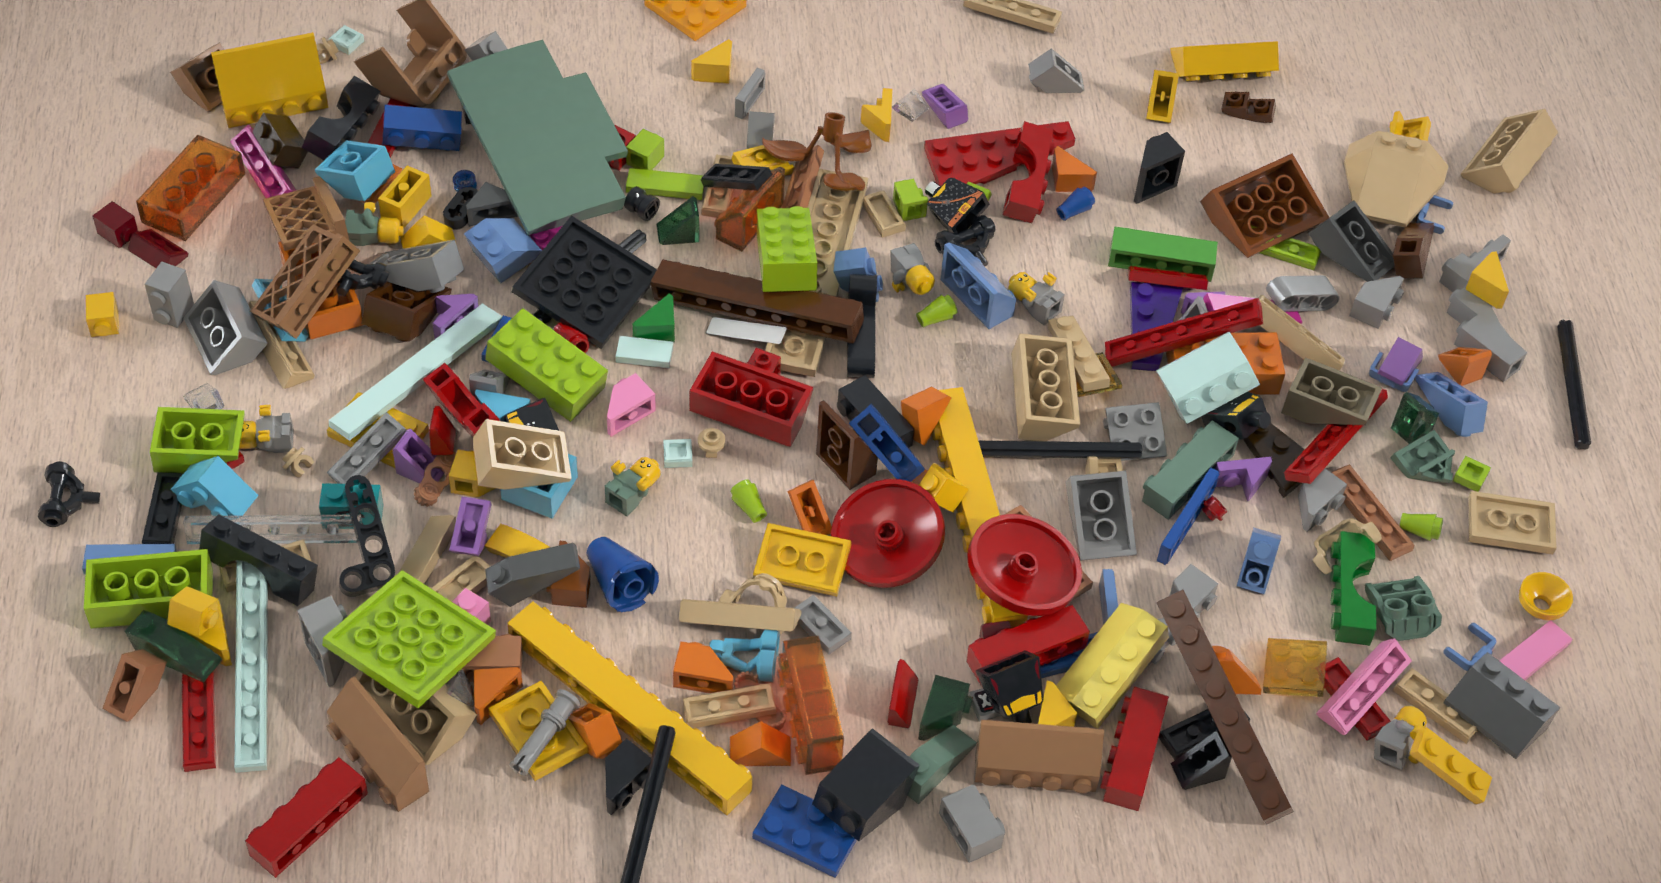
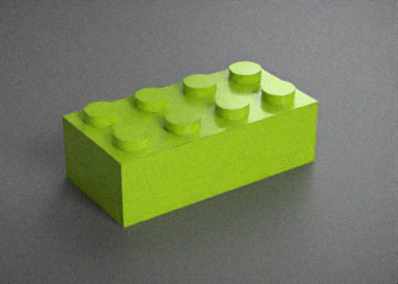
M794 206L791 208L766 207L764 209H757V244L763 292L817 290V257L809 208Z
M524 308L487 341L485 360L538 399L546 398L549 407L570 422L605 388L608 369Z
M208 550L87 559L84 611L90 628L167 622L170 599L186 586L212 596L213 568Z

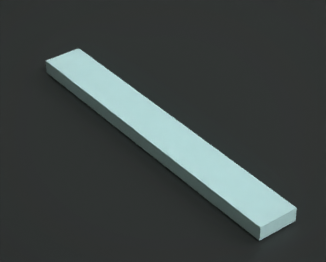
M482 303L329 419V427L350 441L424 384L423 379L443 363L450 364L494 330L499 324L502 315Z
M237 560L235 772L239 773L267 770L268 580L253 565Z

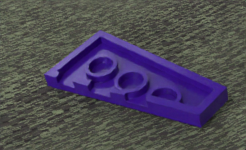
M1131 282V334L1172 323L1183 287ZM1164 352L1132 361V369L1158 370Z

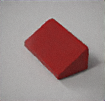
M435 406L429 429L430 451L432 455H452L457 433L456 428L441 407Z
M902 659L897 663L887 723L891 726L910 728L919 680L910 666Z

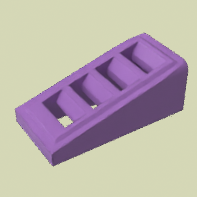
M940 84L922 91V96L948 129L968 121L967 105L946 85Z

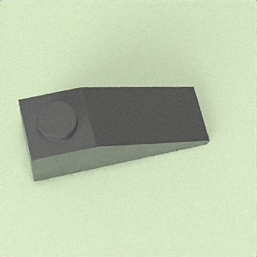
M569 543L510 556L485 569L488 594L511 607L580 569L576 544Z

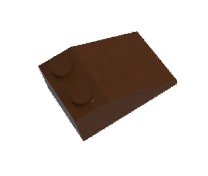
M387 282L384 287L380 286L366 294L361 324L371 327V330L395 336V339L399 341L410 342L424 332L437 314L436 296L450 295L452 289L445 287L441 291L430 293L429 290L416 291Z
M824 400L819 402L816 455L851 490L876 475L878 457L861 440L856 431L851 429Z

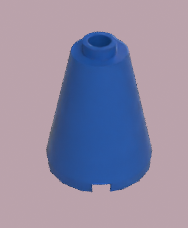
M599 537L590 543L586 552L587 558L607 603L619 612L633 611L645 604L646 602L643 599L649 593L653 595L659 583V575L654 566L608 537Z

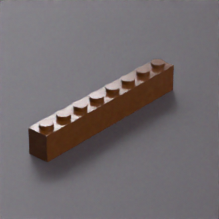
M662 259L650 282L653 298L657 301L671 294L673 296V304L766 325L786 327L789 330L852 344L864 321L862 302L853 299H845L813 291L763 292L761 280L682 264L676 261Z
M1181 590L1156 602L1263 821L1267 825L1293 813L1294 811L1184 590Z

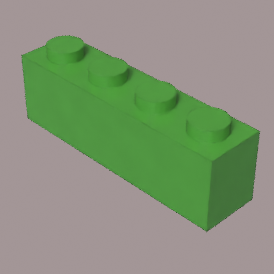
M1114 226L1108 266L1122 269L1137 266L1206 275L1208 282H1211L1216 265L1218 242Z

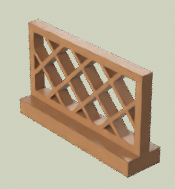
M320 176L312 178L314 184L312 187L263 199L264 206L285 251L296 248L312 225H316L335 235L339 233L349 240L345 219L326 182ZM317 235L312 244L319 242V235Z
M312 225L250 312L297 339L360 250L339 233L335 235L316 225ZM317 235H319V242L311 245ZM319 251V256L311 259V254ZM303 259V264L296 267L298 261ZM303 273V278L295 281V276ZM287 280V286L280 289L282 283ZM287 295V300L279 303V298ZM271 302V308L263 311L266 305Z

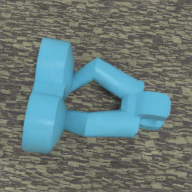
M765 629L760 638H725L724 641L712 640L709 646L725 666L740 673L750 672L756 666L759 681L774 682L780 631ZM760 650L758 655L748 663L733 656L734 651Z

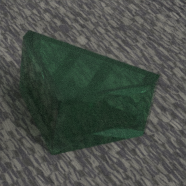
M692 196L656 224L660 244L670 245L699 242V211L696 197Z

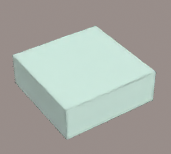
M344 25L329 40H333L338 50L350 55L364 42V35Z
M691 439L663 440L664 468L692 467Z

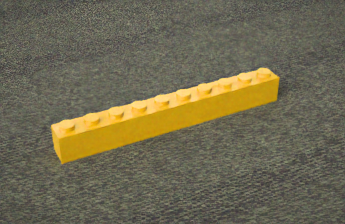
M963 387L939 390L952 398L933 430L932 437L934 441L938 440L937 454L939 462H944V470L969 489L957 506L958 513H956L957 527L959 530L962 529L964 533L962 537L963 549L965 553H968L969 544L977 529L987 520L999 516L1000 513ZM975 584L977 599H982L984 605L982 607L984 623L1009 621L1011 628H1014L1028 620V615L1010 611L995 603Z
M532 601L507 623L509 634L522 637L523 651L587 703L609 711L615 725L651 755L659 727L667 725L675 728V738L667 768L725 815H728L752 792V775L744 765H737L729 758L723 748L712 745L706 740L705 735L699 729H692L687 725L678 712L667 709L654 693H647L640 687L634 677L631 675L626 676L610 658L605 659L597 653L595 647L590 642L582 641L577 637L569 625H562L557 621L549 609L546 607L541 608Z

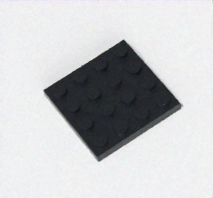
M571 215L512 286L511 292L559 323L566 324L585 334L589 342L602 349L651 287L650 282L657 269Z

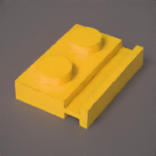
M763 145L734 152L731 158L734 165L769 167L773 175L768 180L790 175L794 169L793 164L790 165L788 161L772 156Z

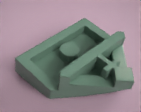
M1435 430L1405 446L1390 457L1407 478L1450 483L1452 481L1453 473H1451L1455 450H1450Z

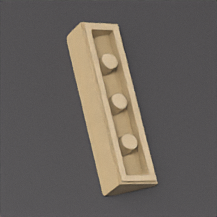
M1264 295L1258 297L1262 306L1263 324L1260 325L1267 332H1277L1278 340L1303 360L1306 357L1337 370L1343 367L1344 357Z
M257 301L249 302L250 309L253 308ZM254 315L268 343L262 351L282 388H290L314 379L315 375L297 342L281 341L272 324Z
M431 516L400 571H405L425 584L453 536L456 516Z
M682 599L680 601L679 621L791 632L799 621L801 610L796 608Z

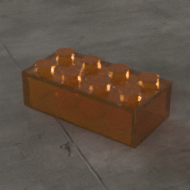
M197 135L136 201L141 223L186 242L246 174L241 152Z
M819 636L783 641L782 653L778 654L780 669L777 670L779 687L785 688L786 694L783 695L784 709L786 713H791L792 720H789L791 738H797L798 746H795L798 765L803 764L805 775L832 771L842 760L844 736Z

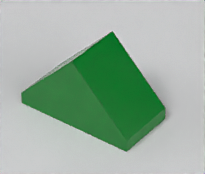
M671 294L665 296L632 323L633 337L675 343L674 305Z

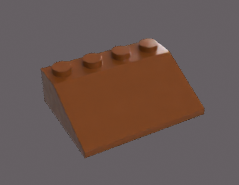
M1293 153L1212 189L1200 201L1212 224L1247 258L1305 232L1329 218Z

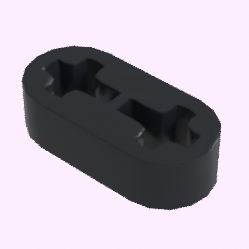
M465 187L456 193L443 211L444 224L457 230L463 228L468 223L466 205L478 192L477 189Z

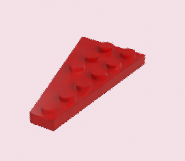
M1069 121L1040 125L1053 129L1051 140L1055 141L1054 149L1059 146L1065 150L1075 145L1076 138ZM1021 128L925 140L924 149L936 183L942 186L948 178L952 177L966 184L967 182L986 184L1016 171L1018 166L1024 164L1014 156L1017 135Z

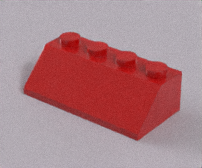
M712 351L689 390V411L791 447L802 427L813 387Z

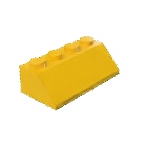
M1278 41L1170 48L1176 73H1179V76H1185L1186 81L1200 80V75H1209V80L1224 79V74L1233 73V78H1247V73L1256 72V77L1271 76V71H1279Z

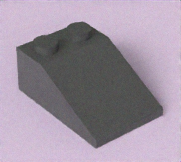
M1355 200L1308 233L1313 239L1314 244L1325 256L1367 282L1378 280L1395 267L1393 252Z

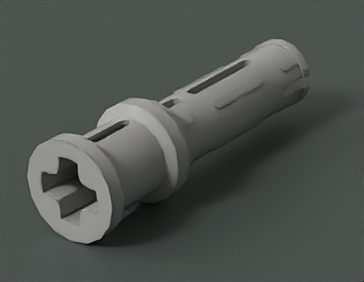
M559 689L555 694L556 699L549 709L543 710L540 724L514 760L510 762V767L518 773L521 769L520 775H527L529 769L556 731L564 730L568 717L573 710L579 709L580 701L570 692Z

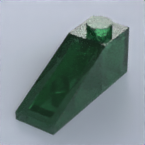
M143 610L125 630L135 651L144 649L167 661V667L201 682H204L223 661L218 654L186 632L168 625L167 619Z

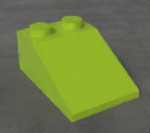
M158 407L150 448L153 471L156 473H184L190 465L219 456L224 462L237 460L245 411Z

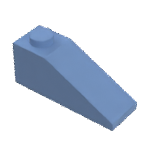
M1439 372L1416 375V382L1445 426L1453 430L1456 435L1462 437L1483 432L1488 405L1486 400Z

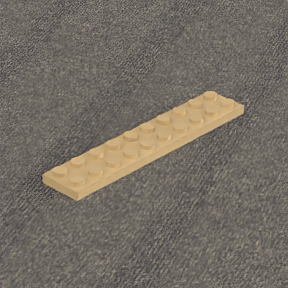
M819 169L807 207L810 210L817 257V290L813 292L837 297L840 286L833 272L835 252L850 250L869 178L860 176L865 182V189L863 191H840L826 186L823 182V177L826 174H836L835 171ZM786 329L781 343H767L765 351L781 356V371L815 377L826 338Z

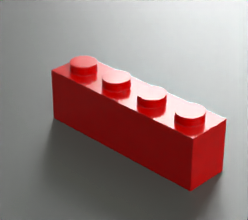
M1070 605L1053 614L1044 615L1039 618H1030L1014 628H1005L998 634L986 639L979 638L968 646L966 662L981 685L976 674L977 669L1024 650L1039 656L1040 666L1086 648L1090 630L1074 606Z
M1135 686L1132 696H1125L1121 714H1125L1126 718L1124 722L1118 720L1114 738L1120 740L1118 747L1111 746L1107 763L1113 764L1111 772L1104 771L1100 786L1101 789L1106 790L1103 798L1104 802L1139 811L1169 696Z
M340 757L331 764L325 765L315 779L309 784L301 786L287 804L279 806L269 820L250 832L245 840L249 856L276 878L368 794L365 778Z

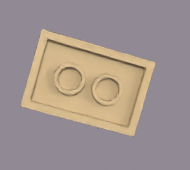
M1477 491L1470 492L1468 497L1469 542L1554 554L1557 548L1555 503Z

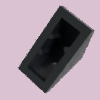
M1215 731L1170 764L1182 789L1187 790L1225 779L1232 756L1221 733Z

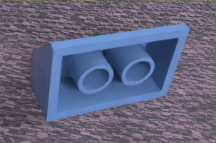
M952 243L945 244L940 280L988 329L1013 317L1016 298L1012 291L1007 290L999 282L996 275L990 273L983 266L981 260L975 257L968 249Z

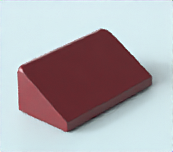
M152 229L132 233L128 250L155 268L161 262L177 266L189 254Z

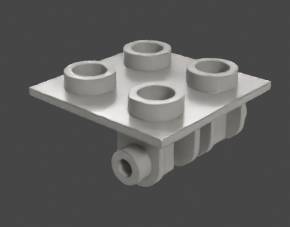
M1159 402L1105 408L1107 418H1104L1103 424L1104 428L1109 430L1110 442L1141 443L1142 456L1140 459L1167 456ZM1121 459V461L1136 460V459Z

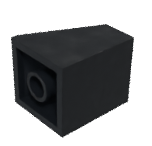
M872 728L819 783L812 805L839 825L845 832L849 833L857 841H860L904 806L920 765Z

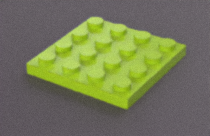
M402 570L323 637L322 646L416 708H419L495 639L496 630Z

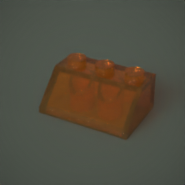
M778 167L772 169L773 175L758 191L743 190L738 197L732 199L727 210L724 213H720L715 220L714 226L716 227L717 240L741 252L757 235V209H764L766 207L781 208L783 205L785 168Z

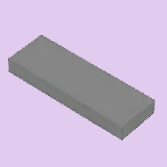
M386 412L327 471V474L338 484H346V481L354 475L365 477L399 442L407 431L406 428Z

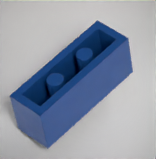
M385 105L382 145L452 151L460 150L462 111Z

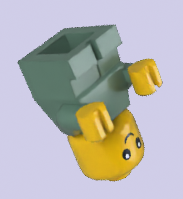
M373 202L364 203V213L362 214L348 209L346 212L345 223L349 241L355 246L378 243V241L380 243L396 244L399 242L400 236H404V226H401L398 218L381 217L379 219L373 216L372 213L375 212L376 208Z
M641 457L626 471H623L626 468L625 463L622 462L620 464V460H617L611 466L614 479L605 485V503L628 516L639 505L642 498L646 497L648 488L660 478L659 464L654 459Z

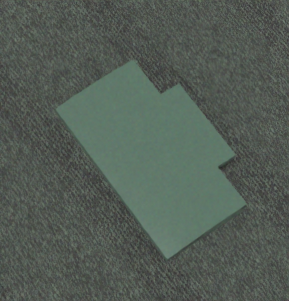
M543 40L506 49L447 71V76L527 235L563 226L571 215L582 221L623 209L626 197L608 162L626 157L628 150L586 72L563 78Z

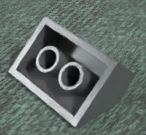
M1488 652L1471 666L1444 701L1446 706L1453 708L1458 712L1459 716L1472 726H1476L1477 730L1515 759L1548 729L1560 709L1557 704Z

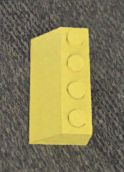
M1120 603L1056 685L1075 709L1077 715L1098 729L1168 640V626L1143 609Z

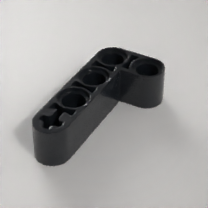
M850 274L848 299L862 302L864 321L854 343L847 342V377L860 378L864 375L867 378L875 377L877 275Z
M361 475L350 477L346 481L344 489L346 504L363 560L362 564L344 569L340 575L339 588L343 594L349 597L378 591L395 576L394 563L371 483L366 477ZM354 485L364 489L362 492L363 503L358 505L359 500L356 492H352ZM362 512H368L373 516L374 521L371 524L364 525L358 521L357 516ZM369 540H377L382 545V549L372 553L366 549L365 544ZM378 567H383L389 571L390 576L388 579L380 581L374 577L373 571ZM349 575H355L360 578L361 584L359 587L351 589L345 585L344 579Z

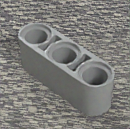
M1323 275L1280 276L1271 280L1266 287V291L1275 305L1284 312L1324 311L1334 307L1340 300V296L1328 278Z

